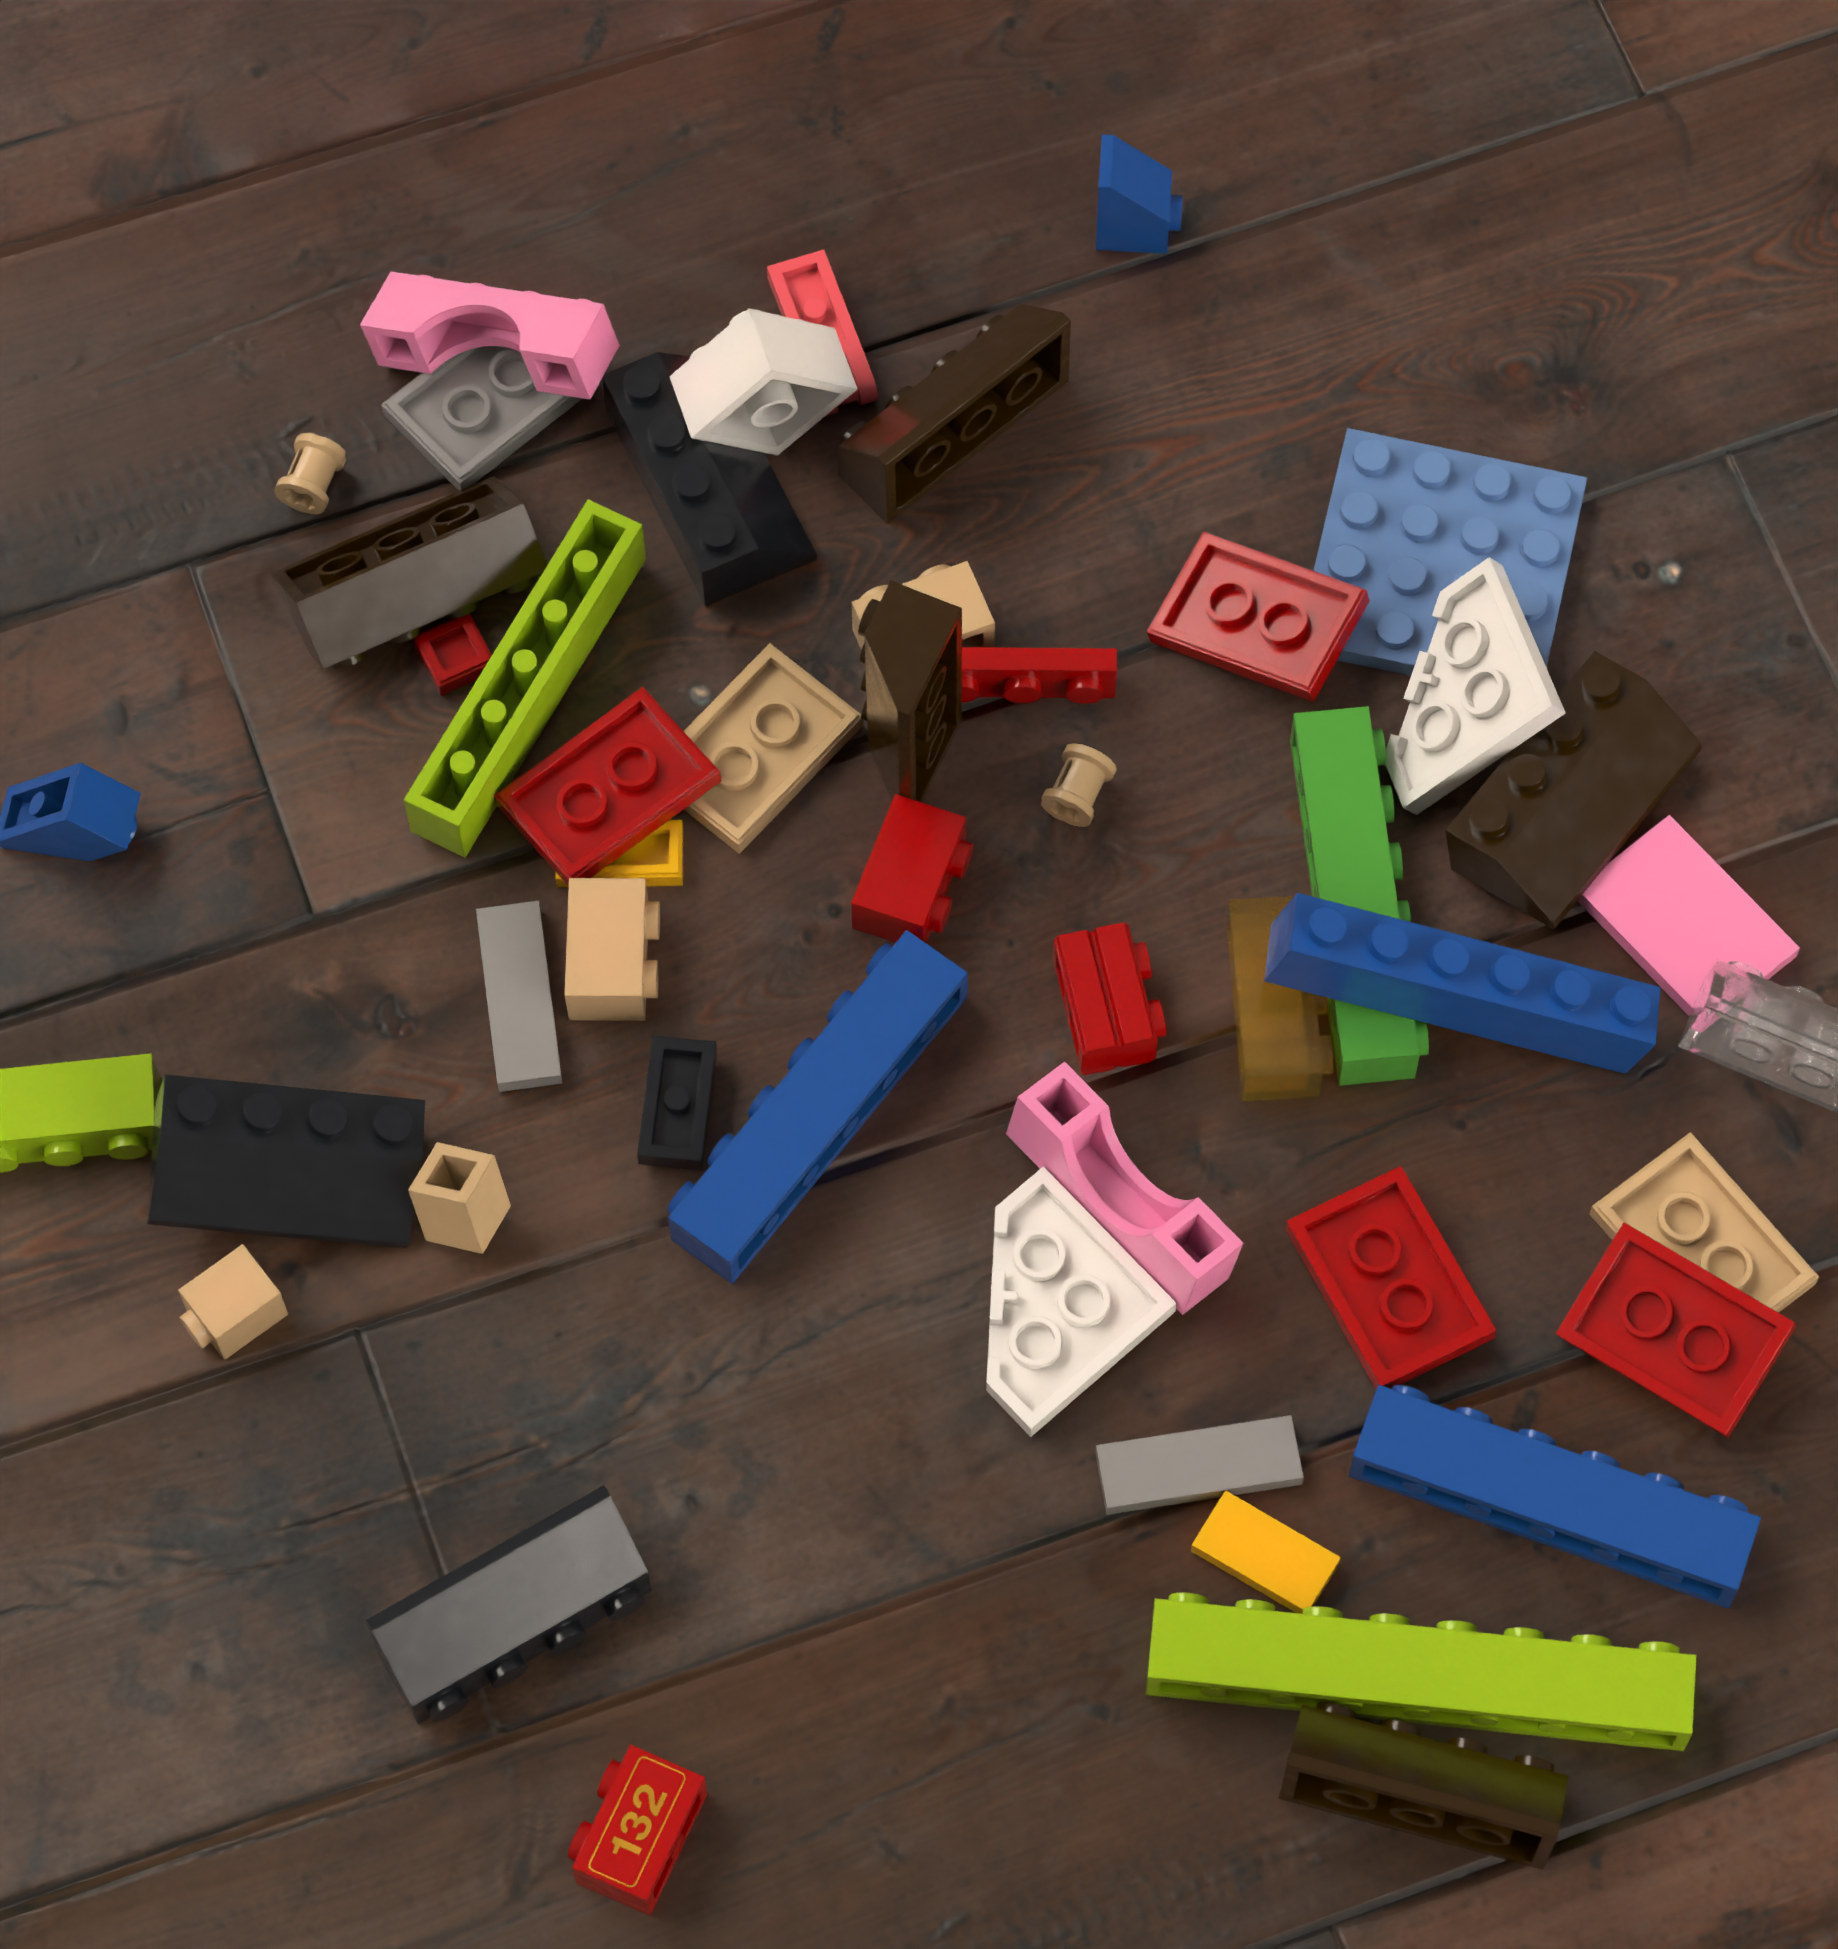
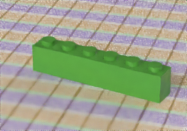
M1369 706L1294 713L1290 744L1312 896L1411 922L1408 900H1397L1394 880H1402L1403 863L1399 842L1389 843L1386 823L1394 822V801L1391 786H1380L1378 766H1385L1386 748L1382 728L1372 729ZM1326 997L1338 1086L1415 1079L1419 1057L1429 1053L1427 1023Z

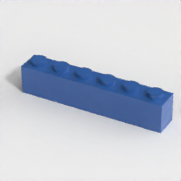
M1296 893L1271 923L1264 981L1624 1074L1656 1045L1661 991L1659 986L1301 893Z
M908 930L904 932L894 946L885 943L879 948L867 966L866 975L868 977L855 993L846 990L839 996L827 1015V1022L829 1024L816 1040L808 1037L800 1043L788 1062L787 1068L790 1071L777 1087L774 1088L772 1085H767L761 1090L748 1110V1117L750 1119L736 1136L732 1133L726 1134L712 1150L708 1158V1165L710 1167L696 1184L691 1181L686 1182L672 1198L667 1212L670 1214L668 1222L671 1240L731 1284L740 1276L968 998V972Z
M1378 1385L1353 1454L1349 1477L1729 1609L1738 1591L1761 1520L1760 1516L1748 1513V1508L1740 1501L1722 1495H1711L1708 1499L1683 1490L1684 1486L1682 1483L1667 1475L1659 1473H1647L1645 1477L1621 1469L1617 1460L1600 1452L1584 1451L1582 1454H1578L1557 1447V1443L1552 1437L1536 1430L1520 1429L1517 1433L1494 1425L1493 1419L1490 1416L1473 1408L1457 1407L1453 1411L1430 1403V1398L1425 1393L1409 1386L1395 1385L1390 1389Z

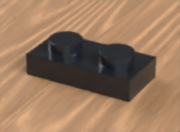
M652 1036L637 1150L638 1164L703 1170L717 1059L716 1041Z

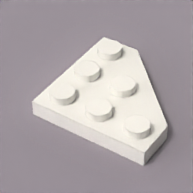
M1490 557L1440 591L1432 614L1433 617L1439 619L1428 652L1419 651L1403 698L1410 702L1399 736L1391 734L1386 747L1385 765L1402 807L1415 815L1424 811L1566 713L1504 567Z
M1044 1166L995 1207L986 1391L1030 1437L1174 1314L1177 1304Z

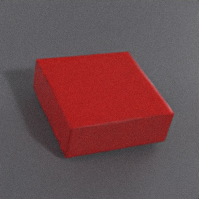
M470 613L445 622L413 638L415 648L440 696L476 681L492 656Z

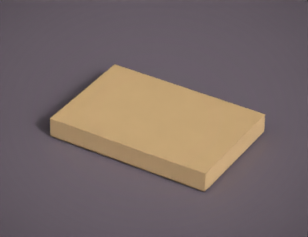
M769 643L684 730L686 735L717 767L722 780L684 810L740 854L863 727L861 714Z
M1691 1132L1595 1203L1589 1213L1611 1240L1614 1239L1625 1222L1778 1313L1812 1288L1819 1278L1814 1270Z

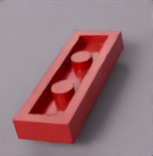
M962 647V703L971 702L978 697H1004L1014 703H1031L1040 698H1067L1079 704L1095 703L1102 698H1115L1117 648Z

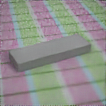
M539 901L476 909L499 1092L563 1084Z
M1291 1415L1096 1445L1095 1450L1106 1515L1219 1498L1225 1490L1233 1495L1297 1486L1302 1485L1304 1478Z

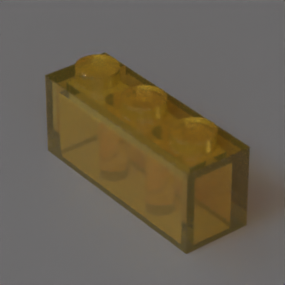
M1294 896L1229 900L1226 931L1242 1101L1319 1097L1323 1074L1333 1073L1331 1036H1319L1317 1016L1327 1014V997L1264 981L1271 923Z

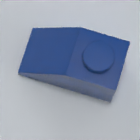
M1102 134L1095 250L1167 254L1169 231H1181L1183 195L1171 194L1172 170L1115 135Z
M81 762L7 788L0 816V847L83 861H93L125 851L137 829V818L135 815L141 793Z

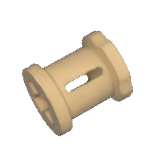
M302 433L296 437L293 446L296 455L288 474L278 479L274 492L281 502L294 510L311 515L321 514L325 512L329 502L326 492L335 471L343 469L347 460L345 457L346 452L339 444L329 438L313 433Z
M1068 744L1061 756L1065 764L1053 788L1044 791L1041 797V806L1046 812L1059 820L1073 826L1086 827L1090 825L1094 817L1092 806L1103 783L1111 781L1117 769L1112 760L1102 752L1083 744Z

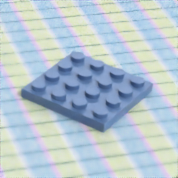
M1347 428L1314 571L1367 590L1370 602L1337 661L1411 676L1419 651L1428 652L1439 619L1433 617L1432 614L1440 591L1490 557L1503 565L1547 668L1588 477Z

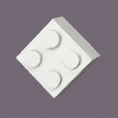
M750 308L733 317L728 327L707 345L695 350L691 354L690 359L669 376L691 438L773 455H779L857 390L835 328Z

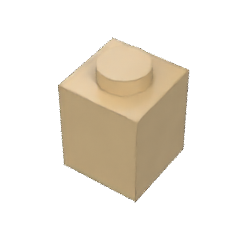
M439 1142L435 1144L408 1189L426 1241L481 1254L484 1253L511 1207L494 1155Z
M243 1244L178 1290L187 1311L179 1317L181 1323L201 1349L211 1343L224 1360L288 1315L280 1291Z

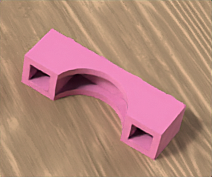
M390 272L360 324L378 366L431 374L444 362L467 350L485 346H502L521 353L536 391L589 400L620 346L602 303H595L587 299L576 300L543 295L534 291L523 292L490 287L481 283L470 284L437 279L428 275L417 276Z
M1063 1062L1017 1097L1006 1135L1040 1169L1044 1166L1177 1303L1176 1309L1182 1315L1229 1279L1243 1242L1199 1197L1191 1200L1174 1198L1157 1188L1138 1170L1117 1138L1112 1125L1109 1106L1066 1062Z

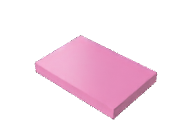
M1670 815L1610 861L1578 899V902L1703 1031H1706L1795 959L1800 949Z

